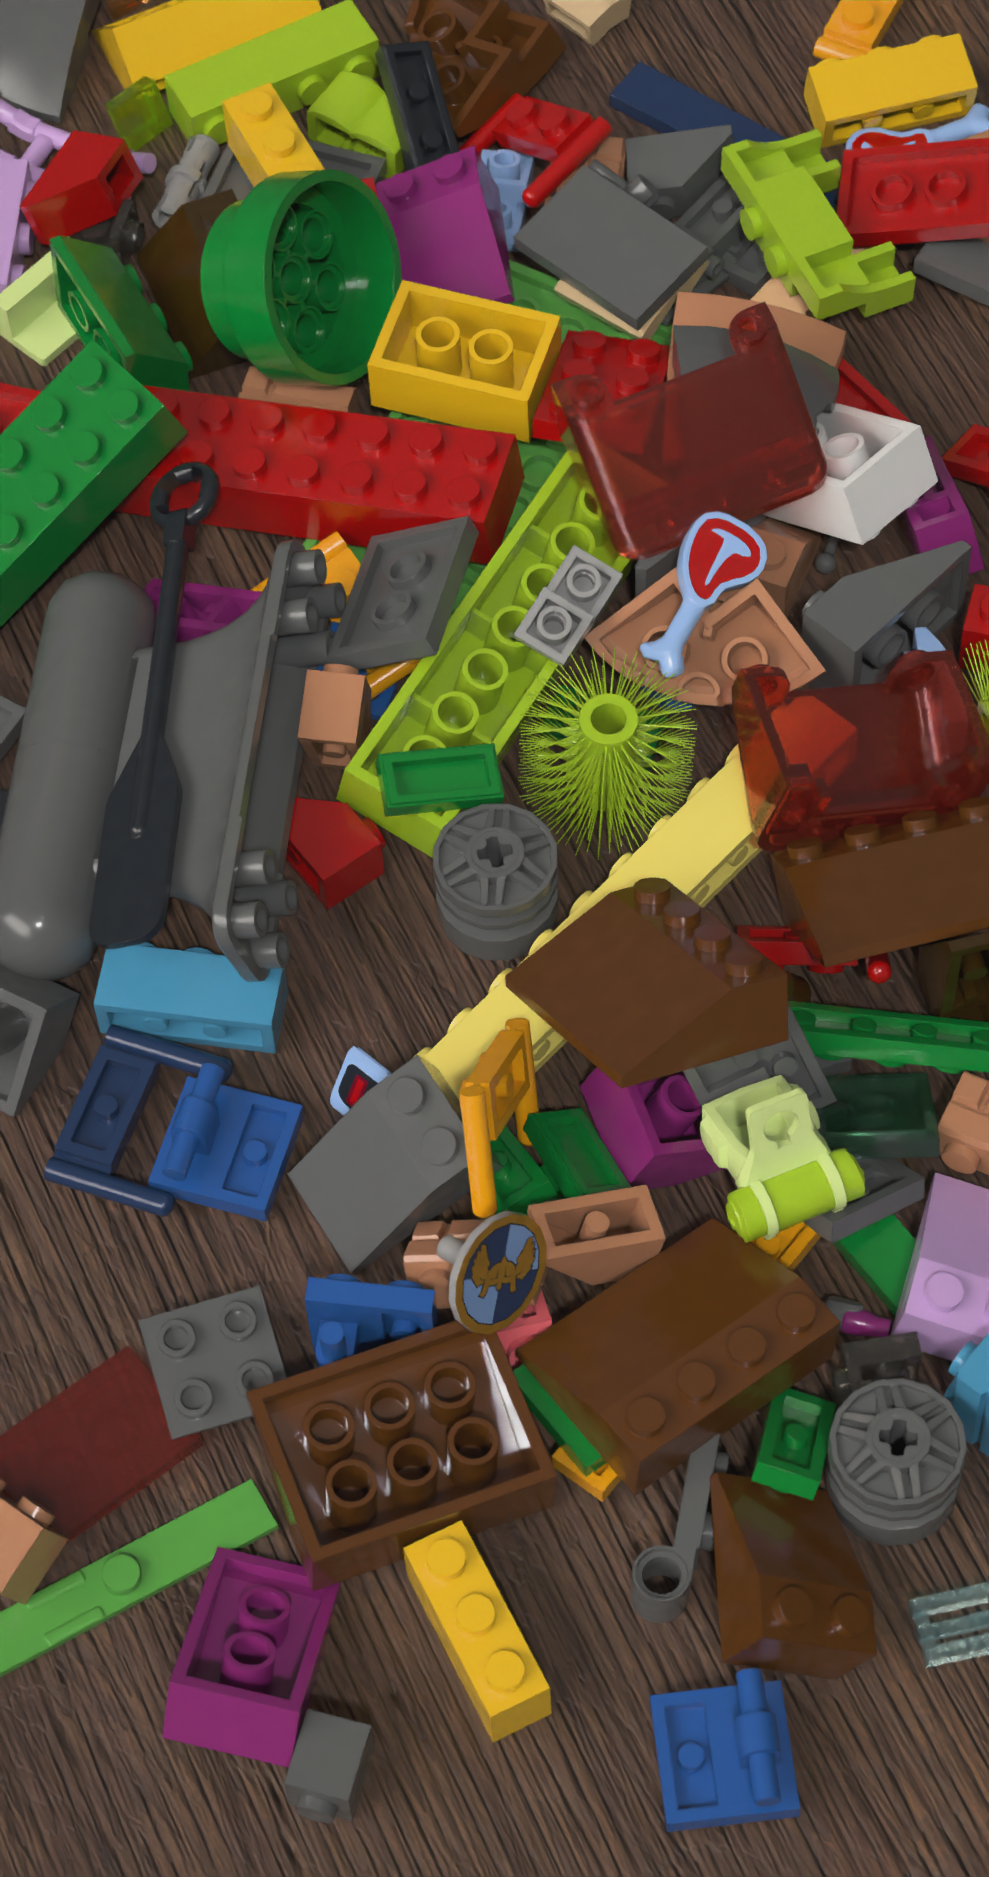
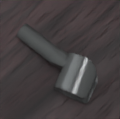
M597 159L591 161L588 166L649 208L660 198L658 190L641 174L628 184L624 178H621Z

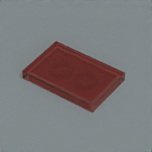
M127 1346L0 1436V1477L8 1482L2 1493L16 1503L24 1495L46 1508L56 1516L50 1527L69 1539L67 1541L69 1543L202 1447V1438L199 1433L175 1440L171 1439L155 1379L129 1346Z

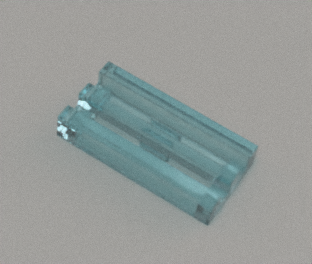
M989 1582L909 1600L908 1609L911 1619H914L918 1644L921 1643L925 1668L989 1654V1633L936 1644L935 1641L989 1628V1610L930 1624L928 1617L934 1614L988 1603Z

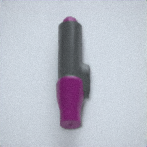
M829 1296L826 1302L822 1301L841 1322L839 1331L842 1333L888 1339L892 1319L877 1316L863 1309L864 1305L854 1300Z

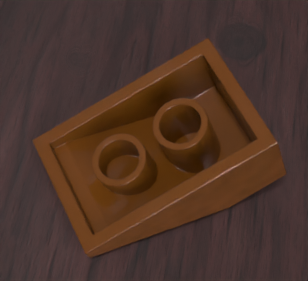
M720 1472L712 1474L710 1476L722 1663L835 1680L876 1656L872 1592L827 1491L817 1489L812 1501L793 1494L778 1492L769 1486L751 1481L750 1477Z

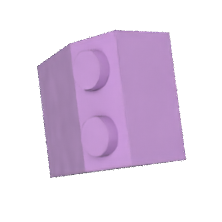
M935 1172L889 1341L953 1361L969 1341L979 1345L989 1333V1189Z

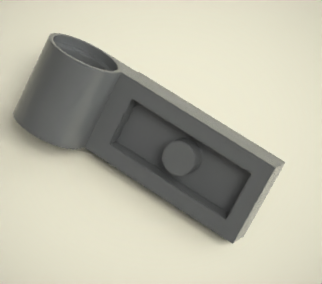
M720 1433L690 1454L673 1547L664 1545L650 1547L644 1550L634 1562L630 1600L636 1613L647 1621L666 1623L682 1614L688 1602L693 1570L697 1571L700 1549L713 1552L712 1512L707 1511L711 1491L710 1476L715 1472L727 1473L730 1455L729 1453L718 1452ZM655 1575H663L672 1579L677 1588L667 1594H656L645 1586L644 1581Z

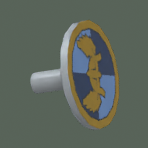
M504 1211L488 1217L470 1233L465 1242L452 1235L444 1236L437 1246L438 1257L453 1264L449 1278V1304L454 1318L473 1333L492 1334L508 1327L525 1312L538 1291L546 1266V1242L541 1227L528 1215L520 1212Z

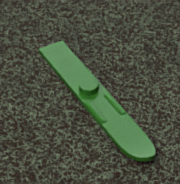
M250 1479L34 1593L26 1605L18 1602L1 1611L0 1677L210 1566L217 1547L238 1551L279 1529L277 1522L253 1480Z

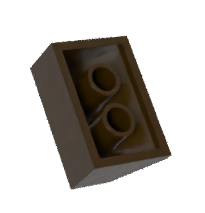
M233 189L182 204L137 254L139 266L156 304L165 317L172 341L174 343L181 341L191 357L193 371L188 373L189 380L248 361L229 351L216 336L205 312L200 283L201 260L207 236L219 215L231 204L238 201Z

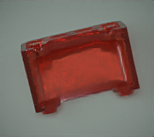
M914 650L908 652L897 660L895 667L891 670L884 683L789 691L791 684L783 669L767 664H757L741 669L732 685L730 694L749 822L757 844L765 851L787 850L788 843L801 838L818 837L824 842L845 837L844 831L856 825L877 824L879 828L900 824L902 823L901 818L904 815L916 811L932 810L938 815L959 810L958 804L960 802L980 797L989 783V735L952 650L933 652Z

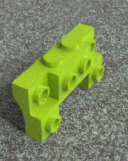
M818 129L780 141L755 142L746 139L722 147L721 171L744 205V209L740 211V222L744 234L750 241L755 240L764 253L765 264L770 275L774 279L779 278L791 297L800 294L816 319L822 320L858 307L863 317L866 318L913 301L916 277L912 271L899 274L894 266L896 248L891 241L852 254L854 240L823 194L839 188L841 165L837 159L826 162L820 154L822 135Z

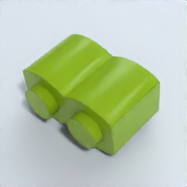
M341 71L307 110L308 137L315 142L385 158L387 170L385 178L387 179L401 173L406 168L386 93L376 81L366 75Z

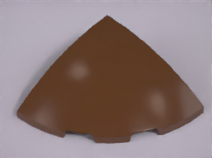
M413 0L404 22V28L409 35L408 43L429 41L453 130L458 138L479 129L514 93L524 97L544 77L566 49V46L549 21L511 10L506 0Z

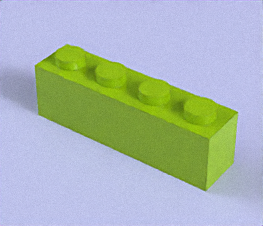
M345 0L165 75L164 81L169 112L188 141L191 136L196 137L197 134H202L212 138L218 145L223 144L227 141L222 101L270 82L289 113H293L313 105L341 71L366 75L372 79L381 76L375 52L379 48V39L353 1Z

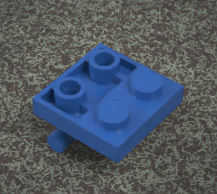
M203 1063L197 1078L187 1076L148 1180L149 1187L170 1193L176 1199L267 1222L304 1119L303 1105L221 1085L225 1074L224 1069L216 1064Z
M331 1274L325 1279L308 1277L305 1306L318 1367L439 1326L435 1290L425 1289L418 1283L406 1280L393 1281L388 1285L362 1283L358 1278L346 1274Z
M749 1668L736 1673L737 1685L650 1695V1711L667 1832L800 1816V1803L781 1680L764 1682L761 1669Z

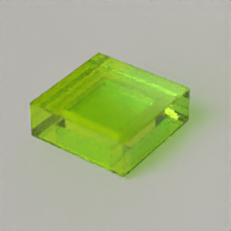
M143 76L105 104L119 138L124 139L128 148L132 149L133 152L173 124L155 80Z

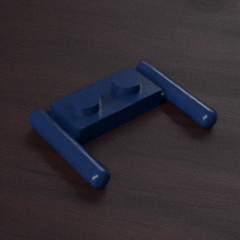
M111 1024L105 1036L104 1046H100L54 1147L55 1154L47 1162L44 1180L161 1217L168 1216L173 1211L175 1204L174 1198L170 1193L114 1176L159 1075L158 1068L160 1064L195 1075L199 1074L203 1063L216 1064L224 1069L225 1074L222 1082H225L231 1077L233 1072L231 1061Z

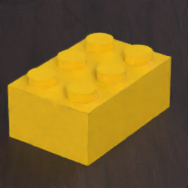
M402 280L367 364L371 405L460 427L516 434L517 440L529 443L532 437L533 417L561 349V316Z

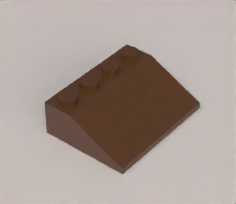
M976 797L964 800L958 804L959 810L938 815L932 810L908 813L901 818L902 823L879 828L877 824L856 825L844 831L845 837L824 842L818 837H807L788 843L787 850L771 854L783 921L824 967L989 928V797Z
M644 878L637 881L633 887L609 893L505 976L506 987L620 1088H626L788 1041L787 973L665 878Z
M711 1218L516 1350V1357L630 1491L637 1495L687 1460L690 1454L720 1433L721 1436L833 1357L841 1322L800 1276L750 1242L745 1243L743 1238L739 1237L737 1233L716 1219Z
M455 1320L246 1392V1398L292 1539L313 1592L404 1560V1547L458 1521H463L469 1535L472 1536L554 1506L558 1476L496 1332L492 1334L473 1333Z

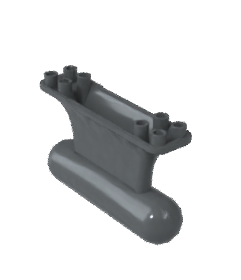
M299 540L282 541L276 547L267 584L259 598L244 614L212 633L188 641L177 642L164 735L182 786V800L169 897L187 902L212 918V929L219 948L238 974L247 982L265 981L269 976L270 969L286 968L289 963L290 947L288 938L284 932H277L279 916H294L298 908L296 885L292 880H285L283 871L304 751L297 736L307 669L317 670V666L330 664L327 655L335 633L332 630H327L328 619L342 617L347 604L346 593L340 582L325 584L327 565L323 552L320 549L306 550ZM90 570L65 580L48 604L42 627L0 830V965L18 974L36 979L55 982L79 972L89 962L97 946L90 936L89 923L105 809L109 795L141 737L157 620L154 603L145 589L122 573Z

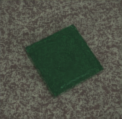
M928 1073L826 1076L837 1101L823 1108L815 1109L820 1122V1129L818 1131L827 1142L831 1151L845 1148L855 1159L939 1156L940 1137Z

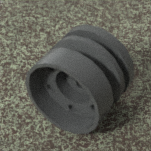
M481 804L460 812L442 828L434 844L433 871L437 916L446 938L462 952L483 960H512L528 954L538 936L547 929L553 930L559 918L557 844L548 826L531 811L511 804Z
M904 1378L876 1380L852 1392L836 1411L829 1434L828 1457L825 1469L826 1490L840 1522L860 1538L885 1546L914 1544L936 1533L952 1514L960 1487L967 1450L963 1422L950 1401L933 1388ZM897 1444L903 1446V1455H892L890 1445Z

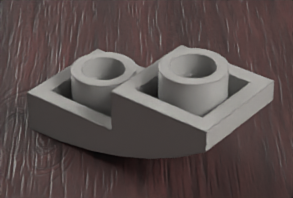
M573 545L547 588L544 587L514 633L513 638L564 667L571 657L570 653L573 655L620 585L623 574Z

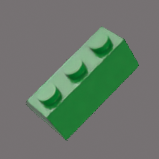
M61 235L49 239L57 304L83 346L85 347L93 339L142 385L190 391L188 373L193 371L191 357L181 341L174 343L168 335L167 323L159 306L155 302L148 304L143 297L140 279L132 265L127 264L123 266L111 247Z

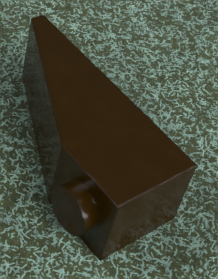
M989 931L963 937L954 936L941 939L920 947L916 977L930 1016L989 1022Z

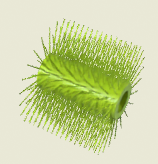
M616 646L614 647L610 693H607L604 652L602 665L603 680L601 678L600 681L592 647L600 686L599 692L591 660L598 695H596L592 673H590V679L582 656L580 657L590 686L570 653L583 677L590 698H588L573 670L572 672L582 691L563 667L562 669L568 675L569 680L551 663L574 688L582 704H580L562 679L561 681L569 690V694L557 682L556 684L563 691L546 678L544 679L556 689L537 679L561 694L568 702V706L553 691L552 693L564 705L551 695L549 696L553 700L544 695L542 696L546 699L541 698L530 692L529 694L540 699L525 696L541 701L542 704L552 705L563 717L551 708L549 709L553 713L536 703L534 704L548 713L530 706L540 712L524 708L536 713L521 711L533 715L520 714V716L536 717L545 724L528 718L541 725L524 720V722L536 726L521 725L535 728L519 727L534 729L519 732H531L521 735H529L538 739L521 736L522 738L532 740L519 741L535 743H519L530 744V746L523 745V747H520V750H523V752H519L528 754L519 756L523 757V759H520V762H524L519 765L530 768L518 769H533L521 771L520 773L536 771L523 776L538 772L542 773L532 777L518 776V778H527V780L518 781H533L520 785L537 783L522 787V789L539 785L527 790V792L543 785H548L532 794L519 797L537 795L522 799V801L539 797L526 803L528 804L546 797L538 802L540 803L555 795L541 807L557 797L558 799L553 804L544 808L539 807V810L532 812L535 813L546 809L535 815L538 816L555 807L542 817L544 818L555 809L558 810L547 822L571 801L564 812L547 825L549 826L554 821H558L550 829L551 831L570 813L555 834L559 832L581 805L569 828L556 844L560 842L581 816L569 839L576 828L578 831L582 819L589 808L576 844L588 816L590 818L576 854L587 828L589 829L587 838L589 843L586 852H588L597 813L600 811L597 860H599L603 811H606L609 854L613 825L619 856L621 857L613 820L614 814L622 847L615 809L621 833L623 835V827L631 850L633 851L623 825L624 822L632 838L640 848L629 827L624 811L626 810L633 827L636 828L642 841H644L631 815L647 836L649 835L644 830V826L649 831L651 830L638 817L632 803L649 825L650 823L645 818V814L655 824L656 822L647 813L656 820H659L658 818L661 819V817L664 819V817L648 801L666 815L667 813L659 806L675 814L666 807L675 811L678 810L670 806L679 809L681 807L672 805L659 793L677 804L679 803L667 795L684 802V800L671 794L688 798L676 793L689 795L680 791L691 790L676 789L667 782L683 788L673 782L682 785L686 784L677 781L691 783L680 779L692 778L678 776L687 777L692 776V774L689 773L690 771H682L676 768L693 771L692 769L682 767H694L688 766V764L693 763L691 759L683 758L694 757L680 755H695L693 753H683L684 751L694 750L679 749H693L692 746L688 747L685 745L695 746L694 744L684 742L696 741L677 739L696 738H678L693 734L676 736L690 732V730L674 735L671 734L683 729L697 730V728H686V726L697 725H682L694 723L695 721L679 723L690 720L691 718L673 722L685 717L682 716L666 722L678 715L676 714L659 724L657 723L669 714L696 709L678 711L692 707L691 705L673 710L682 706L679 705L666 710L680 702L678 701L659 711L669 703L667 702L655 712L653 711L662 701L689 690L670 696L678 691L676 690L659 699L672 689L670 688L658 698H654L661 691L659 690L643 705L652 691L672 677L670 676L650 690L667 674L666 672L643 694L644 690L654 679L653 677L632 702L644 679L659 661L657 660L633 689L645 666L637 679L635 676L631 688L624 698L635 668L623 694L622 691L636 658L635 655L627 676L623 681L626 667L624 668L626 654L616 694H613ZM580 695L586 700L585 704L583 703ZM647 696L636 709L635 706L637 702H639L641 699ZM566 698L574 702L578 711L573 708ZM657 704L645 716H642L650 706ZM556 707L562 708L569 718H566ZM567 712L571 713L575 718H571ZM666 715L653 725L651 724L658 716ZM538 717L545 718L546 720H548L547 718H552L561 728L557 727L554 723L548 720L552 725L555 726L553 727ZM655 717L649 724H645L648 719ZM555 719L562 721L566 727L563 728ZM665 727L655 735L647 733L651 730ZM666 728H672V729H670V730L664 732L663 734H661V735H659V736H656V735H658L660 732H662L663 730H665ZM675 728H680L677 731L664 735ZM543 732H547V733H548L550 736H552L554 739H552V738H550L549 736L545 735ZM549 732H558L567 738L558 740ZM536 733H541V734H543L544 736H546L547 738H545V737H543V736H541V735H539V734H536ZM659 740L668 742L657 749L648 745ZM669 743H674V744H671V745H669V746H666V747L662 748L663 746H665V745H667V744H669ZM556 744L567 750L556 754L547 747ZM659 753L666 757V759L655 762L646 756ZM555 759V760H554L553 762H551L549 765L546 764L547 762H549V761ZM558 759L566 761V763L558 766H550ZM653 766L658 768L664 774L661 775ZM652 767L659 775L653 774L645 768ZM557 770L556 772H554V773H553L552 775H550L549 777H547V778H542V777H544V776H546V775L552 773L553 771ZM558 771H561L554 779H549ZM563 772H566L564 776L558 777ZM543 773H546L545 775H543V776H541V777H539V778H535V776H538V775H541V774H543ZM650 778L658 787L652 786L647 779ZM652 778H654L657 782H659V783H660L661 785H663L665 788H660V786H659ZM660 781L664 782L665 784L671 786V787L674 788V789L667 788V787H666L663 783H661ZM557 782L556 784H554L552 787H550V788H549L548 790H546L545 792L537 793V792H539L540 790H542V789H544V788H546V787L552 785L553 783ZM565 782H568L564 788L558 789ZM557 784L559 785L554 791H549ZM638 788H642L646 795L641 793ZM576 789V792L569 796ZM650 789H651L653 792H655L657 795H659L661 798H663V799H664L666 802H668V803H665V802L660 801V800L650 791ZM570 790L569 794L566 796L565 799L558 801L564 794H566ZM648 791H649L656 799L651 798V797L648 795ZM635 795L638 796V798L641 800L644 806L638 803ZM579 797L577 803L569 808L575 799ZM627 801L629 802L630 806L632 807V810L627 806V804H626ZM646 802H647L660 816H658L657 814H655V813H653L652 811H650L649 808L646 806V805H647Z

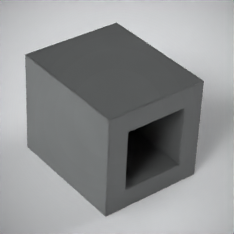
M307 1709L284 1782L288 1802L290 1805L296 1806L295 1811L299 1815L321 1823H333L335 1817L353 1821L375 1749L371 1725Z

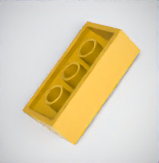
M171 0L92 31L123 88H140L143 96L164 89V76L312 15L322 9L319 0Z

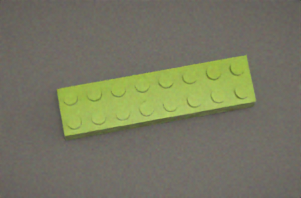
M580 431L449 619L437 655L421 659L345 768L336 799L342 803H347L353 810L370 818L374 823L433 858L434 844L442 828L460 812L468 809L385 817L376 769L378 754L494 743L498 765H500L521 734L519 731H523V728L519 727H526L521 724H528L524 720L529 722L530 719L528 718H532L531 716H520V714L533 715L521 711L535 713L524 708L536 711V709L530 706L538 709V706L534 703L539 706L541 704V701L526 697L525 695L540 699L529 694L530 692L545 698L542 696L547 695L544 691L549 693L551 688L537 679L553 687L544 678L554 685L561 675L551 663L561 673L563 672L561 666L513 638L517 628L544 587L547 588L573 545L623 574L622 581L612 595V599L640 558L673 486L583 431ZM570 657L568 662L565 664V666L563 667L564 669L569 663V661L572 659V657Z

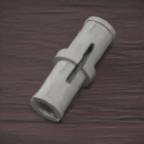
M197 134L196 137L191 136L179 164L170 168L165 178V192L152 213V219L159 228L167 222L182 204L202 198L208 185V174L220 155V147L212 138L202 134Z

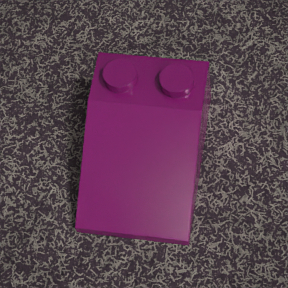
M475 146L445 155L438 160L404 173H398L391 178L376 183L378 199L388 214L397 239L402 280L506 304L515 301L499 188Z
M596 1067L580 1086L601 1140L631 1187L647 1185L648 1189L670 1187L726 1169L717 1166L702 1142L700 1133L702 1107L683 1071L626 1088H620Z
M217 1547L169 1681L162 1738L289 1768L307 1709L310 1706L341 1582L313 1592L303 1566Z

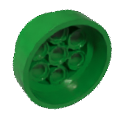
M334 169L285 171L273 174L258 183L245 199L231 204L216 219L204 245L200 270L201 293L205 312L213 331L221 343L235 355L250 360L268 378L278 383L295 386L344 385L365 375L368 372V361L402 282L397 239L382 203L375 193L359 178L350 173Z

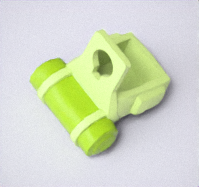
M782 1075L739 1088L702 1105L701 1139L719 1168H727L735 1179L738 1189L728 1194L726 1212L732 1229L736 1230L738 1236L742 1237L745 1243L762 1236L769 1240L776 1237L780 1231L829 1211L833 1213L841 1211L847 1206V1202L865 1195V1173L863 1169L860 1168L854 1156L848 1153L845 1148L830 1150L827 1142L818 1131L820 1129V1122L812 1101L808 1100L807 1094L797 1084L788 1083Z

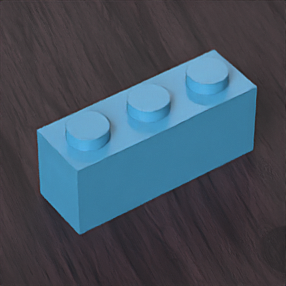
M144 942L138 945L105 950L93 1006L100 1033L106 1034L109 1026L114 1024L166 1041L276 1054L289 991L285 968L270 969L269 976L265 981L247 982L238 974L224 955H216L207 949L197 947L188 948L184 951L157 948L153 944Z

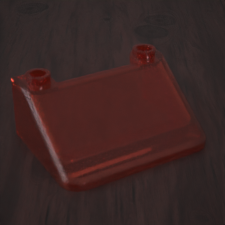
M765 301L742 310L732 319L729 325V342L735 355L614 402L606 385L599 377L594 375H575L551 384L560 437L612 546L620 555L633 560L653 557L681 546L691 524L704 513L718 511L729 514L740 521H745L818 491L825 483L827 478V461L778 326Z

